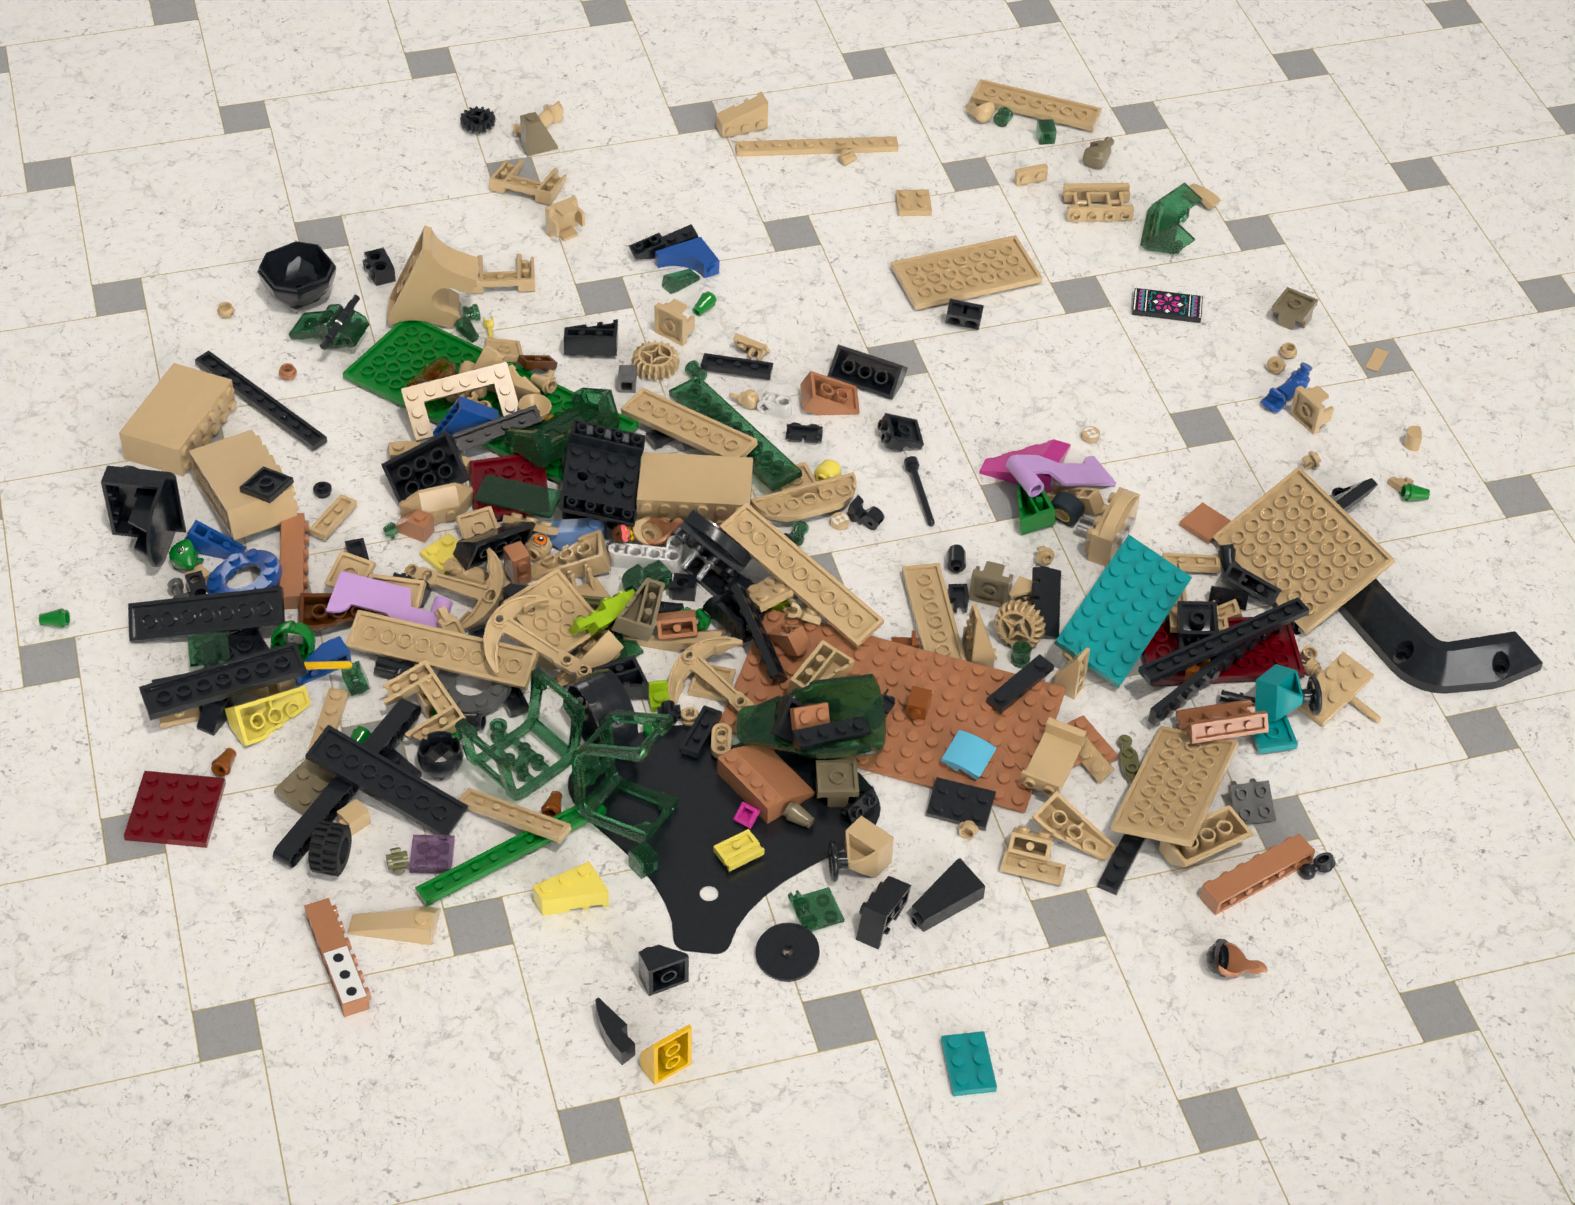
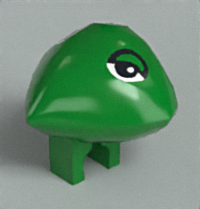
M189 539L179 541L169 552L171 564L180 570H194L195 565L202 564L204 561L203 558L197 557L199 551L195 550L192 541Z

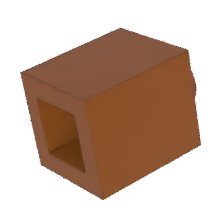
M912 686L907 701L906 716L925 720L931 703L932 690Z

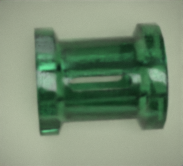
M696 360L690 361L685 366V372L693 377L694 382L701 383L706 379L707 372L699 367V363Z
M795 521L792 525L793 530L789 535L800 546L804 542V536L809 531V527L803 521Z
M502 718L493 719L489 724L492 731L490 739L497 745L504 744L508 740V733L506 732L507 722Z

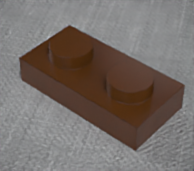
M519 355L518 362L524 369L529 371L534 369L548 371L549 369H556L558 364L550 355Z

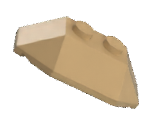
M450 483L418 490L406 500L399 502L401 517L418 509L433 515L434 525L454 521L455 516L466 513L474 503L473 488L459 483Z

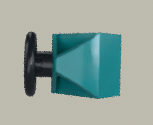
M1276 664L1256 679L1255 712L1266 711L1268 719L1276 721L1300 705L1308 704L1313 715L1317 716L1322 710V691L1320 683L1315 676H1311L1308 679L1307 689H1302L1297 670Z

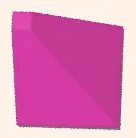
M742 802L733 820L751 829L760 810Z

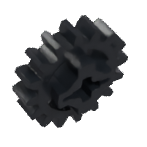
M475 106V108L469 107V111L464 110L460 117V124L463 129L466 128L467 132L471 130L472 133L476 131L478 134L481 132L486 133L487 129L492 130L496 122L494 112H490L489 108L485 110L484 106L478 108V106Z

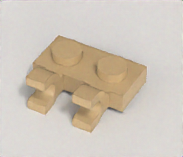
M792 597L787 599L791 606L782 607V611L786 612L787 617L801 618L804 621L818 625L821 623L822 618L804 602L798 604Z

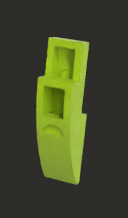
M633 589L627 592L622 590L613 598L608 596L602 599L597 609L591 612L588 617L580 616L575 619L569 632L572 636L586 630L589 631L591 636L601 632L621 614L627 603L632 599L635 591Z

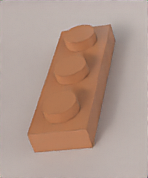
M1084 715L1067 723L1087 731L1086 736L1110 764L1118 760V754Z

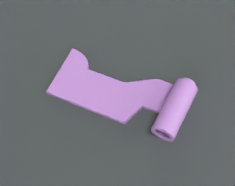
M1012 455L1006 462L1008 470L1030 497L1039 495L1044 489V484L1036 474H1050L1063 486H1115L1117 484L1095 456L1086 457L1083 464L1058 463L1039 455Z
M341 571L326 612L341 613L348 610L351 606L382 613L388 617L439 628L436 622L438 619L434 611L445 606L450 614L453 602L446 597L436 596L430 611L411 607V588Z

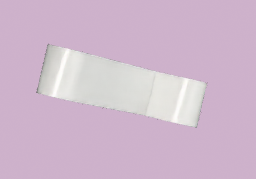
M676 535L668 538L666 548L614 542L608 547L610 565L617 568L669 574L678 573L681 570V564L684 559V545L675 540Z

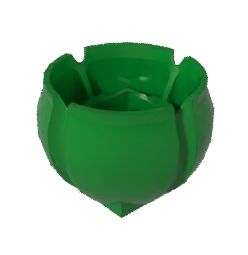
M294 620L278 625L271 635L270 649L291 643L288 642V633L301 635L303 637V644L296 643L304 662L315 650V635L310 626L300 621L295 623Z

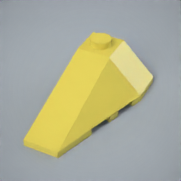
M305 685L225 708L231 730L243 746H247L266 739L268 735L310 706L311 702Z

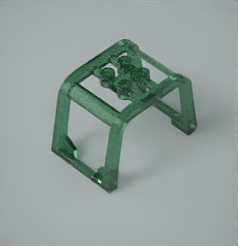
M537 667L531 671L528 716L519 727L491 746L478 736L477 729L465 718L457 721L455 728L466 759L471 764L479 766L504 788L506 794L511 799L518 801L529 796L563 772L576 759L580 749L586 707L553 680L552 677ZM547 686L563 698V707L571 718L568 745L538 720L542 692L547 689ZM531 731L556 752L561 759L552 766H549L544 762L543 755L537 754L531 749L529 743L521 742L519 739ZM473 743L482 750L481 753L476 754ZM513 745L518 749L519 756L515 759L514 754L506 753L504 750ZM490 759L495 761L499 774L487 765L486 762ZM529 763H531L533 770H542L543 772L536 777L532 776L529 773ZM512 771L516 773L518 781H527V783L516 789Z
M615 710L603 719L602 724L584 744L579 745L572 754L571 764L575 805L581 817L592 824L645 845L678 806V798L622 778L616 771L615 758L641 763L650 753V746L660 735L664 736L673 726V717L671 715ZM613 722L648 725L653 728V731L639 747L614 746ZM602 734V740L599 743H593ZM605 771V779L586 799V787L593 785L598 776ZM616 788L657 804L659 809L662 810L661 814L652 824L643 822L634 826L596 813V811Z

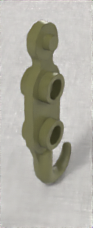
M1121 735L1118 738V744L1122 747L1119 759L1124 776L1132 784L1140 768L1139 758L1136 750L1131 747L1132 738L1128 735Z

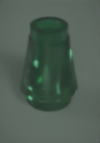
M460 318L455 324L456 331L472 343L477 341L479 335L470 319Z

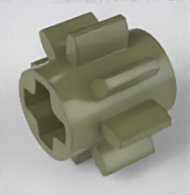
M400 847L390 849L391 854L386 855L388 870L394 869L395 874L405 872L404 867L410 866L407 851H401Z

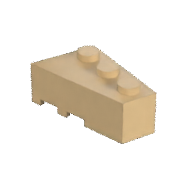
M762 91L757 93L758 96L750 100L747 98L743 100L744 103L736 107L733 105L716 114V128L722 138L768 128V101Z
M822 640L790 679L787 692L804 702L806 697L818 694L851 674L855 660Z

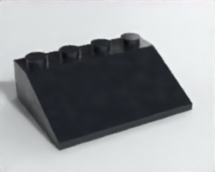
M447 430L381 464L398 502L406 500L418 490L450 483L462 484L470 480L457 444Z

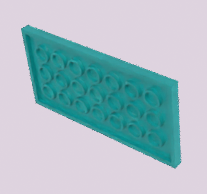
M1128 535L1054 644L1072 657L1077 656L1086 647L1089 648L1090 653L1087 667L1119 688L1192 577L1131 535Z

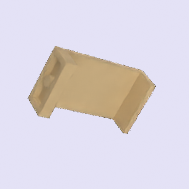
M1049 717L1046 722L1044 735L1027 769L1022 770L1020 784L1027 788L1041 791L1047 796H1052L1056 791L1061 793L1085 743L1087 731Z

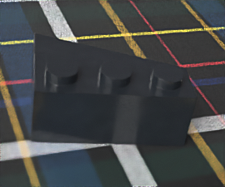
M618 319L613 320V323L609 324L597 322L596 326L587 327L586 324L565 327L563 337L564 355L617 356Z
M888 876L884 882L881 881L876 892H872L867 903L863 902L859 914H861V919L856 936L857 941L879 950L883 934L888 935L890 931L888 925L892 920H897L908 901L911 889L910 884Z

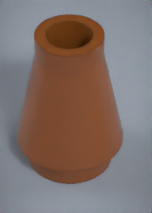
M227 748L212 761L211 770L216 776L224 777L230 773L234 758L237 755L236 751L232 748Z
M552 791L550 793V796L541 807L542 814L553 817L561 813L562 794L559 791Z

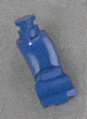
M1301 362V368L1294 370L1290 378L1281 386L1270 388L1268 395L1260 402L1268 410H1273L1276 413L1280 412L1286 405V401L1294 398L1297 387L1303 386L1305 389L1307 388L1310 381L1309 372L1313 368L1309 364Z

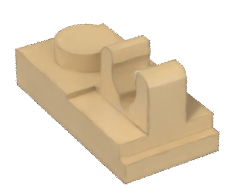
M735 333L733 340L736 343V347L744 351L748 349V356L751 359L758 352L756 359L762 361L764 355L770 353V349L766 344Z

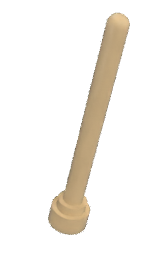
M1311 658L1304 666L1305 672L1309 675L1318 676L1323 671L1320 663L1314 658ZM1354 696L1349 701L1374 722H1380L1381 717Z

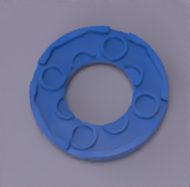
M253 548L239 554L230 555L227 560L218 565L209 574L206 585L209 594L275 587L281 578L282 566L275 554ZM245 566H257L258 569H261L259 577L250 585L236 589L229 588L226 585L228 583L227 579L233 577L237 569L241 571Z

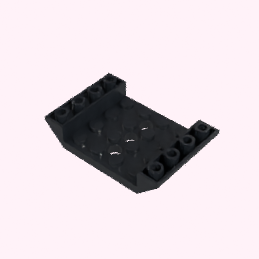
M573 419L566 449L558 505L560 511L634 527L637 512L634 508L640 460L644 451L646 435ZM577 476H583L586 480H579ZM595 480H601L604 484L600 485ZM614 484L621 485L622 489L616 488Z

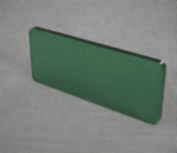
M486 475L475 496V500L482 504L551 518L559 503L560 490Z

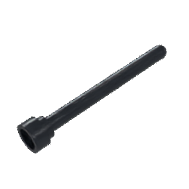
M915 456L907 457L904 460L905 469L912 475L928 525L934 526L935 521L918 473L920 466L918 458Z

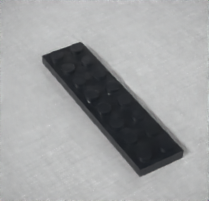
M277 586L128 603L129 641L137 643L277 627L285 622L283 587Z
M292 642L139 687L151 721L308 674L296 642Z
M327 725L305 755V759L445 840L448 839L469 807L330 725Z

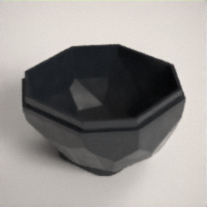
M295 241L266 252L257 273L264 287L275 299L288 305L290 308L299 309L317 302L331 288L336 275V266L318 244Z

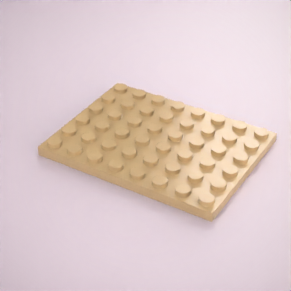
M1300 466L1212 536L1219 546L1234 544L1236 549L1235 562L1239 566L1281 589L1274 602L1277 606L1298 597L1310 609L1309 615L1293 621L1305 635L1395 563L1394 558Z

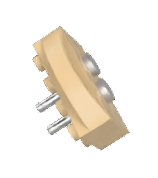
M1119 487L1116 493H1110L1108 503L1110 504L1103 505L1101 509L1102 517H1095L1084 513L1083 519L1093 522L1095 529L1091 527L1086 528L1081 525L1076 527V531L1086 534V538L1091 539L1087 541L1084 551L1088 552V561L1107 567L1127 538L1128 533H1131L1133 530L1140 494Z

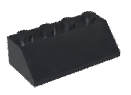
M838 344L828 377L893 400L903 384L908 367Z
M516 521L496 529L492 528L481 534H475L467 539H461L457 542L453 555L465 570L487 563L488 555L486 550L488 548L493 550L499 558L504 557L503 547L521 541L525 546L536 524L534 522Z

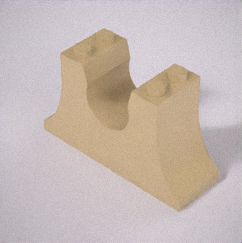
M425 225L388 299L387 323L395 324L402 321L416 320L452 329L455 323H458L461 314L459 310L461 302L459 301V293L449 288L459 292L471 293L473 288L478 286L480 279L478 277L480 270L478 257L447 246L436 237L431 227Z

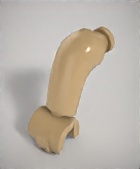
M560 101L550 106L545 104L543 107L544 111L538 115L547 128L551 123L555 124L563 120V106L560 104ZM521 123L513 125L514 135L516 136L519 133L521 135Z
M453 558L447 559L444 563L443 568L450 573L451 577L481 585L487 584L489 573L478 566L465 570L459 561H455ZM506 580V581H505V586H507V585L510 584L511 582L508 581V580Z

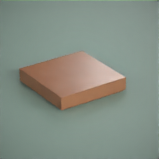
M1202 502L1180 520L1179 526L1205 543L1210 544L1214 540L1212 536L1230 523L1231 520Z

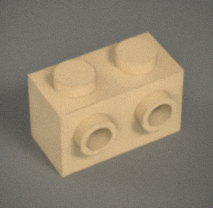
M1026 826L1014 827L1007 852L1048 861L1055 837L1050 836L1051 833L1039 830L1037 833L1030 831V828Z

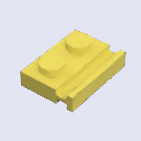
M749 829L713 846L714 853L727 866L729 872L765 853V849L760 846V843Z

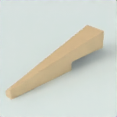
M726 629L697 631L698 635L668 639H659L658 634H652L648 642L631 636H624L623 643L680 653L681 649L686 650L701 640L725 636Z

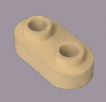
M718 723L712 728L711 754L715 758L731 750L732 729L728 724Z

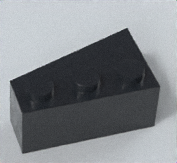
M635 655L591 668L592 672L603 669H610L623 684L630 699H649V683Z

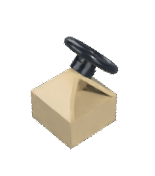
M860 816L845 831L844 852L837 851V845L834 840L829 842L828 860L831 880L836 882L839 869L847 868L876 878L892 862L894 837Z

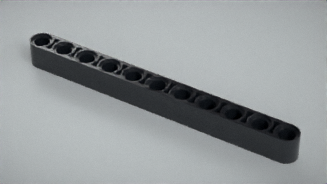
M401 698L364 741L363 745L386 758L419 718L421 706ZM335 776L276 846L273 852V859L290 868L295 867L309 851L313 832L320 821L333 822L337 817V811L346 806L359 789Z

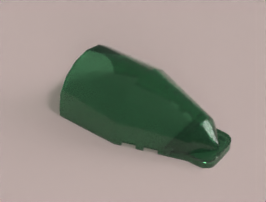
M873 674L814 680L809 682L810 685L801 689L795 688L789 693L798 697L801 703H828L830 723L863 716L871 731L869 737L798 751L794 745L771 734L778 717L774 713L780 701V695L758 705L745 706L740 709L737 715L736 735L741 744L745 746L759 745L760 747L815 760L878 755L882 752L885 744L886 718L880 686Z

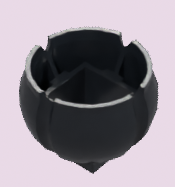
M431 732L427 734V739L422 738L419 743L417 760L421 769L428 775L441 781L456 772L463 762V747L457 737L454 738L450 732ZM440 757H443L447 760L443 762H435Z

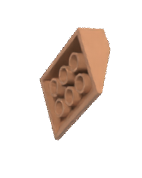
M765 742L733 748L717 758V773L747 804L760 810L759 816L767 824L783 815L791 801L801 804L815 795V791Z

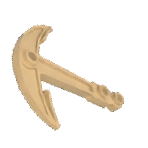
M490 548L486 550L488 555L487 571L490 573L486 585L443 575L436 570L423 566L418 567L415 564H409L404 570V573L410 575L412 579L427 581L430 587H439L478 601L472 612L466 611L459 619L464 631L482 623L496 610L499 601L502 600L506 581L503 564L496 553Z
M532 594L510 599L498 607L487 622L483 636L484 655L495 674L499 673L497 661L498 643L503 635L528 649L537 650L539 655L552 661L555 666L568 674L576 675L577 678L592 673V669L588 664H581L578 658L563 649L556 648L514 620L521 611L526 613L533 607L548 602L547 596ZM497 618H502L503 621H502V622H497L496 619H497ZM569 658L570 662L565 663L563 660ZM585 668L587 673H582L580 670Z
M725 636L707 638L691 645L677 658L670 671L668 680L669 699L674 701L675 705H677L685 687L684 680L693 672L729 701L730 705L739 714L747 718L752 725H758L764 719L761 709L755 707L750 699L731 686L705 660L715 652L722 654L729 649L742 646V640Z

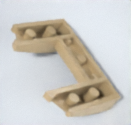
M505 160L489 179V190L505 194L510 189L514 192L518 191L527 195H534L535 202L551 205L561 191L567 175L564 174L562 177H559L557 175L559 170L554 168L543 182L517 176L524 165V160H519L517 165L508 164V160Z
M517 254V271L483 272V255H478V265H480L478 277H480L477 287L473 288L471 293L466 292V294L484 293V287L495 288L501 286H518V292L535 291L534 257H531L529 262L528 260H521L522 254Z
M426 660L382 685L383 689L388 690V698H383L385 706L422 691L437 713L406 732L405 736L408 739L414 737L421 741L422 738L427 739V734L434 731H447L453 734L468 725L465 716Z

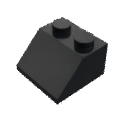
M659 944L653 947H646L638 952L639 978L649 996L689 982V956L687 953Z

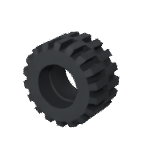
M325 820L320 821L313 832L309 846L308 861L312 872L337 877L343 872L349 859L352 843L349 825Z

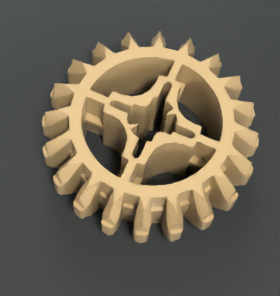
M656 340L652 343L648 341L647 344L642 343L641 346H637L633 352L632 364L637 366V375H641L642 379L647 377L648 380L655 379L656 381L661 379L663 381L665 377L670 378V375H674L678 371L679 355L674 346H670L669 343L664 344L663 341L659 343Z
M1013 599L1009 603H1004L998 609L994 618L996 620L994 626L997 627L995 633L1001 634L999 639H1004L1005 645L1009 643L1011 648L1017 646L1018 650L1023 648L1027 650L1030 647H1035L1042 640L1045 634L1044 628L1046 623L1042 622L1044 616H1039L1040 610L1036 611L1034 609L1035 604L1029 606L1028 601L1022 603L1021 599L1017 601Z

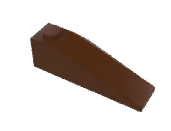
M300 593L299 621L310 626L311 630H322L355 619L358 610L378 613L351 606L348 610L341 613L326 612V608L332 593Z

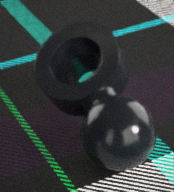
M1325 852L1317 855L1313 860L1314 864L1306 863L1300 867L1299 874L1303 879L1311 880L1315 877L1317 871L1330 872L1336 865L1333 854Z

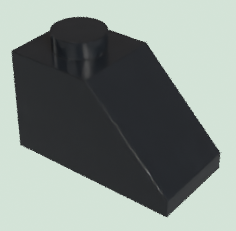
M234 696L203 705L196 726L197 729L214 736L228 720L225 708L236 705Z

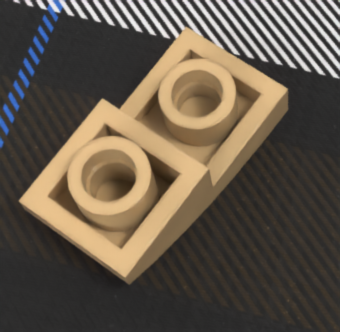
M1194 183L1183 191L1194 203L1200 200L1209 210L1221 201L1213 192Z

